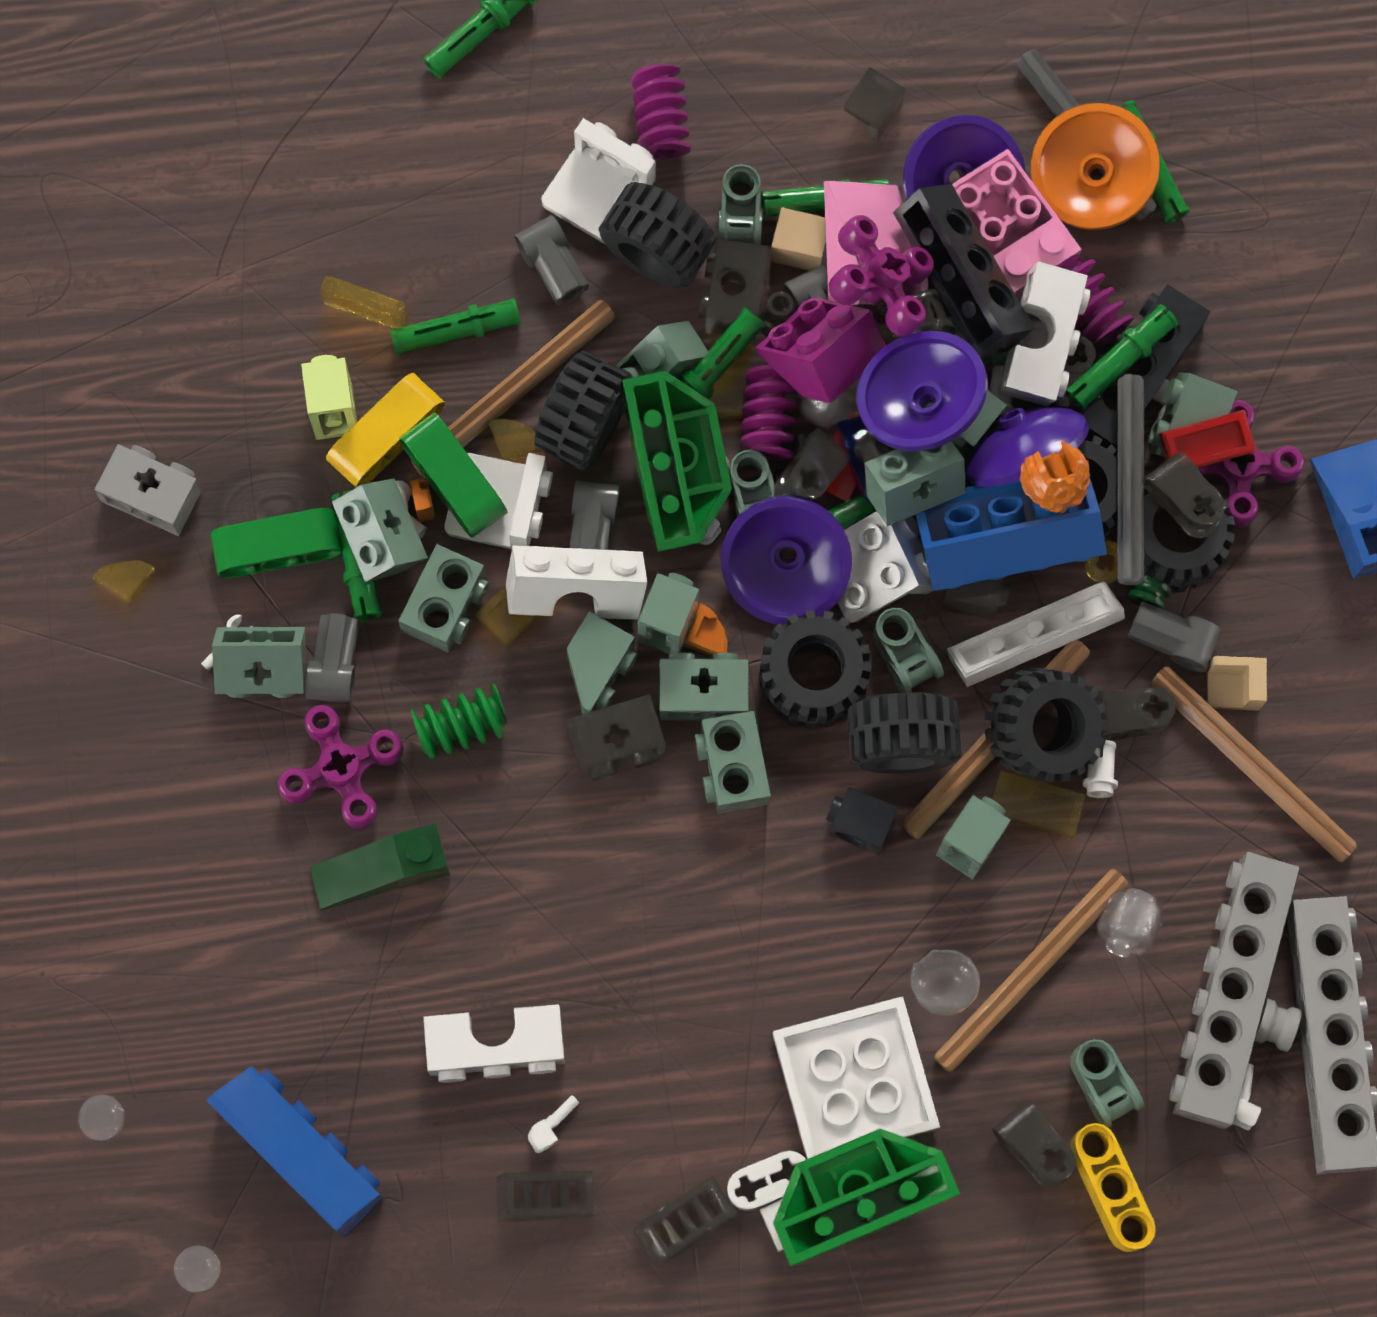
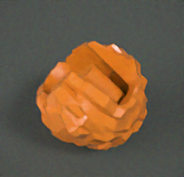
M1064 441L1060 442L1062 449L1057 451V453L1053 452L1042 458L1040 452L1037 451L1025 458V462L1021 465V476L1019 477L1022 489L1033 502L1050 512H1059L1060 514L1066 512L1070 507L1081 505L1090 484L1089 461L1085 459L1078 448H1074L1071 444H1067Z

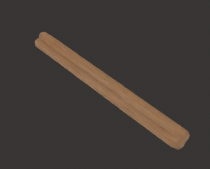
M598 300L453 422L448 428L461 446L467 445L614 320L612 309L603 300ZM411 460L412 465H413V467L415 468V470H416L421 476H423V474L420 472V470L417 468V466H416V465L414 464V462Z
M1075 640L1068 643L1044 669L1069 672L1072 675L1088 658L1090 651L1081 641ZM984 733L905 817L902 826L906 832L916 839L922 837L996 757L993 756L989 748L994 744V740L986 739Z
M1164 667L1156 674L1151 682L1152 687L1337 861L1342 862L1354 852L1357 847L1356 842L1170 667Z
M1114 869L1110 870L939 1049L934 1059L944 1070L952 1072L1098 919L1106 907L1108 908L1128 887V881L1125 877Z

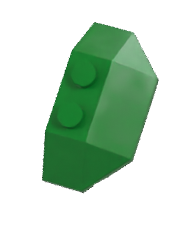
M666 371L623 379L626 420L643 502L657 551L700 543L732 490L715 404Z
M879 1128L797 1163L774 1218L773 1226L790 1266H794L913 1217L959 1195L960 1192L942 1151Z

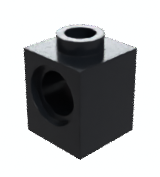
M848 787L844 799L835 796L826 820L833 823L830 836L879 856L898 807Z

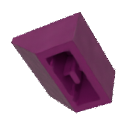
M813 297L803 302L799 306L798 311L783 324L773 328L769 332V336L755 348L758 354L802 396L831 404L862 376L868 363L886 344L871 310Z

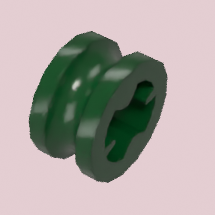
M1144 576L1143 582L1135 585L1136 589L1130 590L1127 596L1137 606H1140L1143 601L1164 610L1166 604L1163 602V599L1169 598L1172 590L1160 580Z

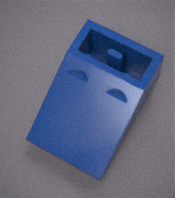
M1377 439L1310 459L1313 472L1353 580L1377 573Z

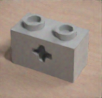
M118 444L94 489L100 501L179 536L202 492L197 479L194 478L195 473L175 462H172L170 467L155 461L156 456L152 452L140 446L133 445L130 450ZM156 481L158 488L149 487L145 493L142 488L143 484L151 486Z

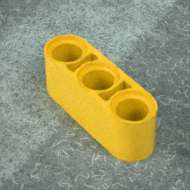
M410 373L397 383L332 446L326 456V460L355 488L368 484L404 450L399 437L434 412L439 416L445 407V402L416 374Z
M1102 1124L1086 1125L1071 1140L1070 1151L1072 1158L1113 1245L1124 1252L1138 1251L1150 1244L1154 1238L1156 1229L1154 1220L1115 1135L1108 1127ZM1085 1135H1096L1102 1140L1104 1152L1101 1157L1093 1158L1084 1152L1082 1140ZM1113 1176L1122 1183L1123 1195L1119 1200H1111L1102 1192L1101 1184L1104 1177ZM1125 1218H1133L1142 1226L1143 1233L1139 1242H1129L1123 1237L1121 1224Z

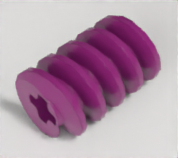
M659 64L642 67L631 77L632 87L635 89L633 92V102L637 105L634 108V115L638 121L636 123V134L639 136L637 145L645 148L654 159L677 158L691 152V145L681 141L689 137V129L685 126H679L688 121V113L677 110L686 105V97L677 94L685 89V82L681 79L673 78L681 72L679 67L673 65Z
M1076 255L1057 267L1088 275L1085 289L1090 290V298L1085 313L1083 315L1078 314L1075 329L1085 328L1081 337L1085 343L1095 342L1091 350H1096L1120 336L1133 321L1134 317L1132 314L1120 318L1117 316L1124 303L1121 300L1109 304L1108 299L1115 292L1113 286L1100 290L1098 286L1106 278L1104 273L1094 276L1089 274L1096 265V261L1091 259L1081 263L1079 260L1081 255Z
M770 365L754 367L745 374V382L749 386L743 391V396L747 403L742 407V414L746 419L741 423V431L745 435L739 441L740 448L743 451L754 450L760 452L767 461L790 460L793 458L794 453L782 448V444L794 442L795 436L784 432L783 428L793 427L796 425V420L791 416L784 415V412L797 409V403L786 398V395L796 394L797 391Z

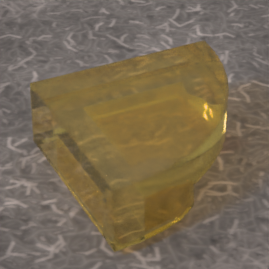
M507 419L488 422L503 461L513 462L527 457L528 453L535 454L541 452V450L534 446L535 432L525 424Z
M124 561L104 566L92 579L95 583L130 605L155 569L143 561Z

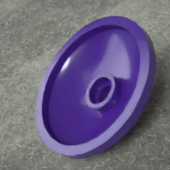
M955 115L941 119L921 133L907 155L903 170L905 200L912 196L919 188L951 184L949 177L953 171H957L959 179L1007 149L1025 171V164L1020 149L1004 128L987 118L976 115Z
M940 331L912 333L886 345L868 363L858 384V411L868 431L887 446L906 451L936 448L961 435L971 426L981 412L988 389L986 370L976 350L958 336ZM935 403L933 406L924 409L927 404Z
M1035 407L1026 410L1022 408L1010 410L999 418L998 423L986 431L972 449L965 464L966 476L970 483L981 487L999 486L1019 481L1021 465L1025 462V458L1037 451L1040 452L1042 458L1053 452L1057 453V451L1062 449L1061 441L1071 444L1074 448H1078L1087 437L1089 426L1081 413L1067 408Z
M777 496L751 505L734 520L723 542L721 570L730 594L745 611L763 621L785 625L787 617L796 614L798 618H802L805 611L815 610V616H822L824 611H829L839 601L850 580L852 551L844 528L828 510L804 498ZM791 547L796 551L797 555L792 559H786L782 556L781 549Z

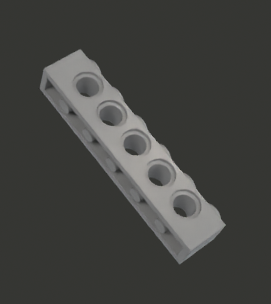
M1247 852L1240 859L1239 863L1233 861L1230 866L1226 880V887L1232 888L1228 905L1221 904L1214 929L1221 931L1217 947H1209L1203 967L1204 972L1210 973L1205 990L1198 989L1192 1008V1014L1197 1015L1198 1020L1194 1033L1190 1031L1186 1033L1180 1057L1187 1059L1183 1076L1176 1074L1170 1090L1169 1100L1176 1102L1173 1110L1175 1115L1221 1129H1226L1233 1124L1298 875V866ZM1246 894H1255L1262 899L1264 903V912L1262 914H1253L1247 910L1244 904ZM1235 936H1244L1251 941L1253 945L1252 956L1244 957L1234 950L1233 938ZM1232 978L1241 985L1242 996L1240 999L1233 1000L1225 996L1221 987L1223 979ZM1212 1021H1222L1228 1025L1231 1031L1229 1042L1221 1043L1212 1037L1210 1032ZM1208 1063L1217 1068L1220 1075L1217 1086H1208L1201 1081L1199 1077V1067L1201 1064Z
M1347 896L1293 900L1289 905L1286 919L1297 1008L1301 1009L1299 1029L1317 1174L1372 1170L1377 1168V1131L1374 1121V1113H1377V1089L1375 1086H1370L1368 1068L1373 1067V1049L1370 1041L1364 1040L1363 1023L1368 1021L1367 1002L1364 996L1359 997L1357 979L1362 978V960L1360 953L1353 951L1352 935H1355L1357 932L1354 908H1348ZM1318 935H1325L1332 939L1335 944L1333 956H1325L1318 951L1316 947V937ZM1323 979H1330L1338 984L1341 991L1338 1001L1329 1000L1323 995L1321 991ZM1334 1023L1344 1029L1346 1041L1343 1046L1335 1045L1328 1039L1326 1033L1328 1024ZM1335 1068L1344 1069L1349 1073L1352 1083L1348 1091L1340 1090L1334 1085L1332 1072ZM1340 1113H1347L1355 1119L1357 1131L1354 1136H1347L1339 1130L1337 1120Z

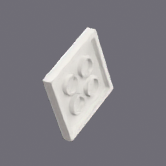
M903 996L772 1032L807 1159L879 1128L905 1138L940 1128Z

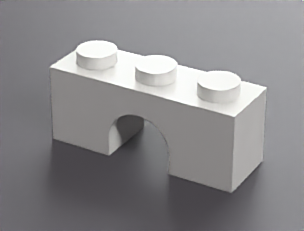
M1039 261L1029 269L1021 305L1026 313L1035 315L1043 322L1047 331V339L1043 348L1031 349L1016 345L1008 351L998 389L999 394L1046 407L1055 402L1057 397H1063L1069 380V373L1064 371L1068 355H1074L1080 336V331L1074 330L1078 314L1083 315L1085 313L1090 298V290L1085 289L1088 275Z
M513 545L506 578L509 614L552 616L555 603L559 598L568 593L583 592L593 596L595 615L598 617L638 620L647 586L643 552Z
M559 1004L514 1008V1032L507 1042L495 1047L482 1045L473 1037L469 1013L424 1017L428 1073L430 1076H438L439 1082L447 1083L466 1080L465 1073L483 1071L484 1078L511 1076L510 1069L525 1067L529 1068V1074L555 1072L557 1064H565Z

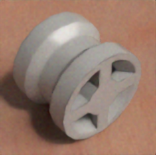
M1266 998L1254 1041L1258 1043L1269 1041L1275 1043L1279 1050L1288 1052L1297 1033L1301 1009L1295 1007L1284 1009L1278 1007L1275 1000Z

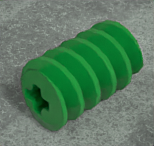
M495 683L491 684L489 698L486 697L480 688H475L473 703H470L463 693L457 694L456 708H453L447 699H441L440 712L437 714L428 703L424 704L423 718L421 719L410 709L422 750L431 760H436L438 745H441L448 755H452L454 740H458L465 750L470 749L471 735H475L482 745L487 744V735L490 729L499 740L504 738V727L507 724V720Z

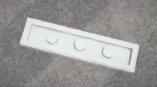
M1102 581L947 648L948 656L965 685L969 687L1125 619L1124 608L1106 582Z

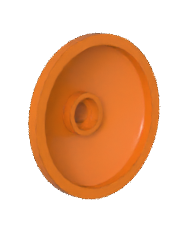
M1104 103L1080 105L1063 112L1053 119L1039 136L1031 159L1032 182L1061 222L1086 230H1101L1115 227L1134 217L1143 209L1153 195L1160 171L1157 145L1147 126L1131 112L1121 107ZM1096 168L1103 169L1105 175L1100 180H1093L1089 177L1092 170Z

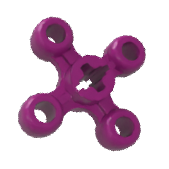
M856 215L841 227L838 233V242L845 252L850 255L859 256L861 267L855 264H848L839 269L829 282V292L834 300L843 305H851L861 297L873 304L885 301L888 307L885 314L887 327L898 336L910 335L923 324L926 318V310L917 298L905 296L902 284L908 287H915L927 279L934 268L932 256L921 247H911L902 254L891 247H884L879 250L875 243L878 238L876 224L867 216Z
M1234 401L1230 413L1245 410L1251 429L1255 420L1254 410L1245 401ZM1255 445L1257 452L1236 457V459H1239V465L1245 466L1241 475L1237 463L1231 462L1232 459L1179 474H1186V482H1193L1195 477L1201 479L1208 475L1217 476L1221 484L1228 488L1226 500L1230 505V509L1227 512V516H1234L1235 526L1233 528H1245L1253 522L1258 513L1257 500L1251 495L1250 491L1253 480L1260 476H1270L1280 483L1294 481L1298 478L1304 466L1303 455L1299 450L1291 446H1283L1271 453H1261ZM1280 461L1288 462L1291 468L1283 467ZM1234 506L1242 507L1246 514L1238 513Z
M325 705L315 706L306 714L304 724L309 736L317 741L321 747L320 759L311 768H291L283 772L278 780L279 794L289 804L299 805L307 802L316 790L324 787L333 788L342 796L343 804L341 811L347 825L353 829H366L373 825L378 811L372 797L364 793L361 788L362 775L371 766L380 765L388 767L398 763L404 752L403 742L397 733L385 729L373 734L369 742L363 746H348L340 738L341 724L335 710ZM320 719L330 720L328 726L323 729L315 727ZM384 743L394 745L389 753L379 752L380 746ZM343 759L348 771L346 774L339 775L337 770H335L334 762ZM294 781L303 782V786L299 791H289V786ZM360 805L367 807L364 815L360 817L352 815L355 807Z

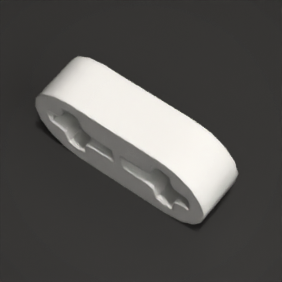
M786 1151L738 1170L728 1182V1199L733 1206L744 1211L755 1210L782 1199L789 1181L782 1179L772 1183L770 1176L782 1170V1161L788 1160L791 1166H795L797 1163L806 1160L805 1157L798 1152ZM747 1177L750 1183L764 1179L767 1186L758 1189L754 1193L756 1200L748 1202L745 1196L737 1198L735 1195V1190L740 1188L739 1179Z

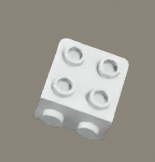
M583 118L574 131L575 149L543 194L542 205L545 209L604 243L598 231L602 221L627 184L638 182L652 185L654 183L655 160L642 146L637 144L629 146L619 140L615 132L608 126L596 122L594 125Z
M467 453L501 498L508 513L471 538L448 510L445 522L446 533L451 537L512 549L513 545L530 546L531 538L538 539L542 526L543 513L538 512L541 497H548L553 472L547 471L546 457L528 453L525 465Z
M876 511L845 529L852 551L850 580L844 594L838 601L845 619L850 622H859L907 594H928L933 591L924 549L918 538L920 533L919 527L912 516L886 526Z

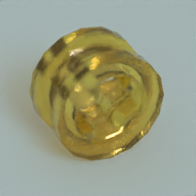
M1105 541L1107 553L1115 559L1112 564L1113 571L1108 572L1107 567H1105L1104 571L1098 569L1096 566L1099 560L1098 556L1085 561V570L1088 576L1095 582L1105 581L1106 583H1111L1118 579V544L1115 542Z

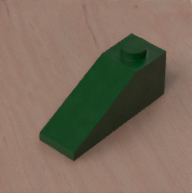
M436 823L391 835L310 866L321 910L450 875Z

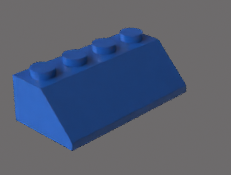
M1020 480L999 486L965 488V494L916 514L933 591L954 589L965 584L988 579L997 580L1007 575L1030 570H1043L1049 566L1073 561H1086L1092 557L1107 554L1101 513L1091 480L1081 505L1070 507L1061 514L1059 512H1050L1033 502L1022 489Z
M251 1066L213 1093L206 1101L343 1237L383 1198L375 1190L381 1182L363 1164L355 1170L343 1158L349 1150L331 1132L323 1138L311 1126L317 1118L299 1100L291 1106L280 1095L286 1087L268 1069L260 1075Z

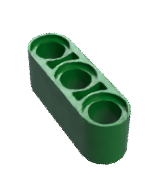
M435 412L399 437V441L406 453L471 538L508 513L496 491Z
M317 508L219 527L210 533L217 576L220 578H237L336 558L342 554L335 511L330 508Z

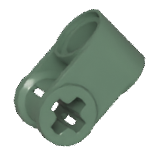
M734 165L724 174L721 210H719L718 248H725L726 244L752 245L754 250H760L762 211H760L761 181L757 171L749 165ZM736 183H745L751 187L752 191L747 195L739 196L734 194L730 188Z
M744 450L733 458L729 475L737 517L751 505L764 499L779 496L775 489L769 464L760 452ZM744 466H752L759 471L760 478L754 482H745L739 478L737 471Z
M890 608L880 614L873 629L872 639L887 665L891 678L901 693H912V688L932 677L939 679L944 676V671L937 655L926 642L913 617L907 611L901 608ZM889 622H895L904 629L905 637L897 641L891 640L884 635L882 626Z
M1094 1039L1081 1044L1073 1051L1070 1057L1072 1073L1084 1092L1087 1103L1099 1124L1111 1128L1112 1121L1132 1110L1140 1112L1145 1109V1104L1138 1088L1126 1073L1110 1044L1103 1040ZM1088 1049L1099 1052L1103 1058V1068L1098 1074L1091 1073L1084 1067L1083 1055ZM1122 1096L1123 1099L1110 1107L1108 1106L1109 1102Z

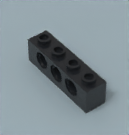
M952 184L919 188L893 212L911 246L924 248L932 256L934 268L929 277L966 342L976 350L980 357L1009 351L1035 329Z
M1168 284L1160 296L1152 292L1139 312V315L1145 319L1159 304H1162L1167 308L1164 313L1166 314L1170 310L1178 321V326L1167 333L1170 341L1164 343L1157 342L1151 348L1152 354L1146 359L1140 358L1135 362L1142 365L1147 373L1141 376L1144 380V413L1152 403V398L1172 374L1202 330L1211 311ZM1127 369L1119 378L1131 373ZM1119 378L1095 398L1084 411L1076 407L1078 402H1076L1072 409L1081 413L1087 421L1089 432L1085 440L1092 442L1094 435L1103 439L1101 446L1105 449L1111 444L1118 449V410L1108 408L1103 398L1108 396L1118 398Z

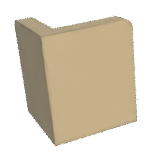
M781 208L772 243L770 262L809 271L821 266L826 244L825 217Z
M1214 656L1207 668V703L1213 709L1259 711L1267 701V658Z

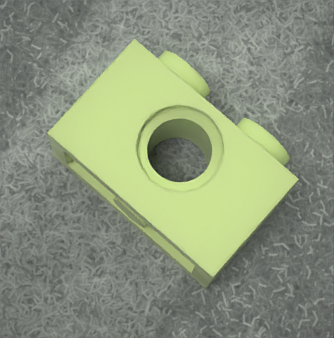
M333 355L317 356L311 360V363L301 364L308 416L316 440L340 437L357 423L353 387L345 358L337 359Z

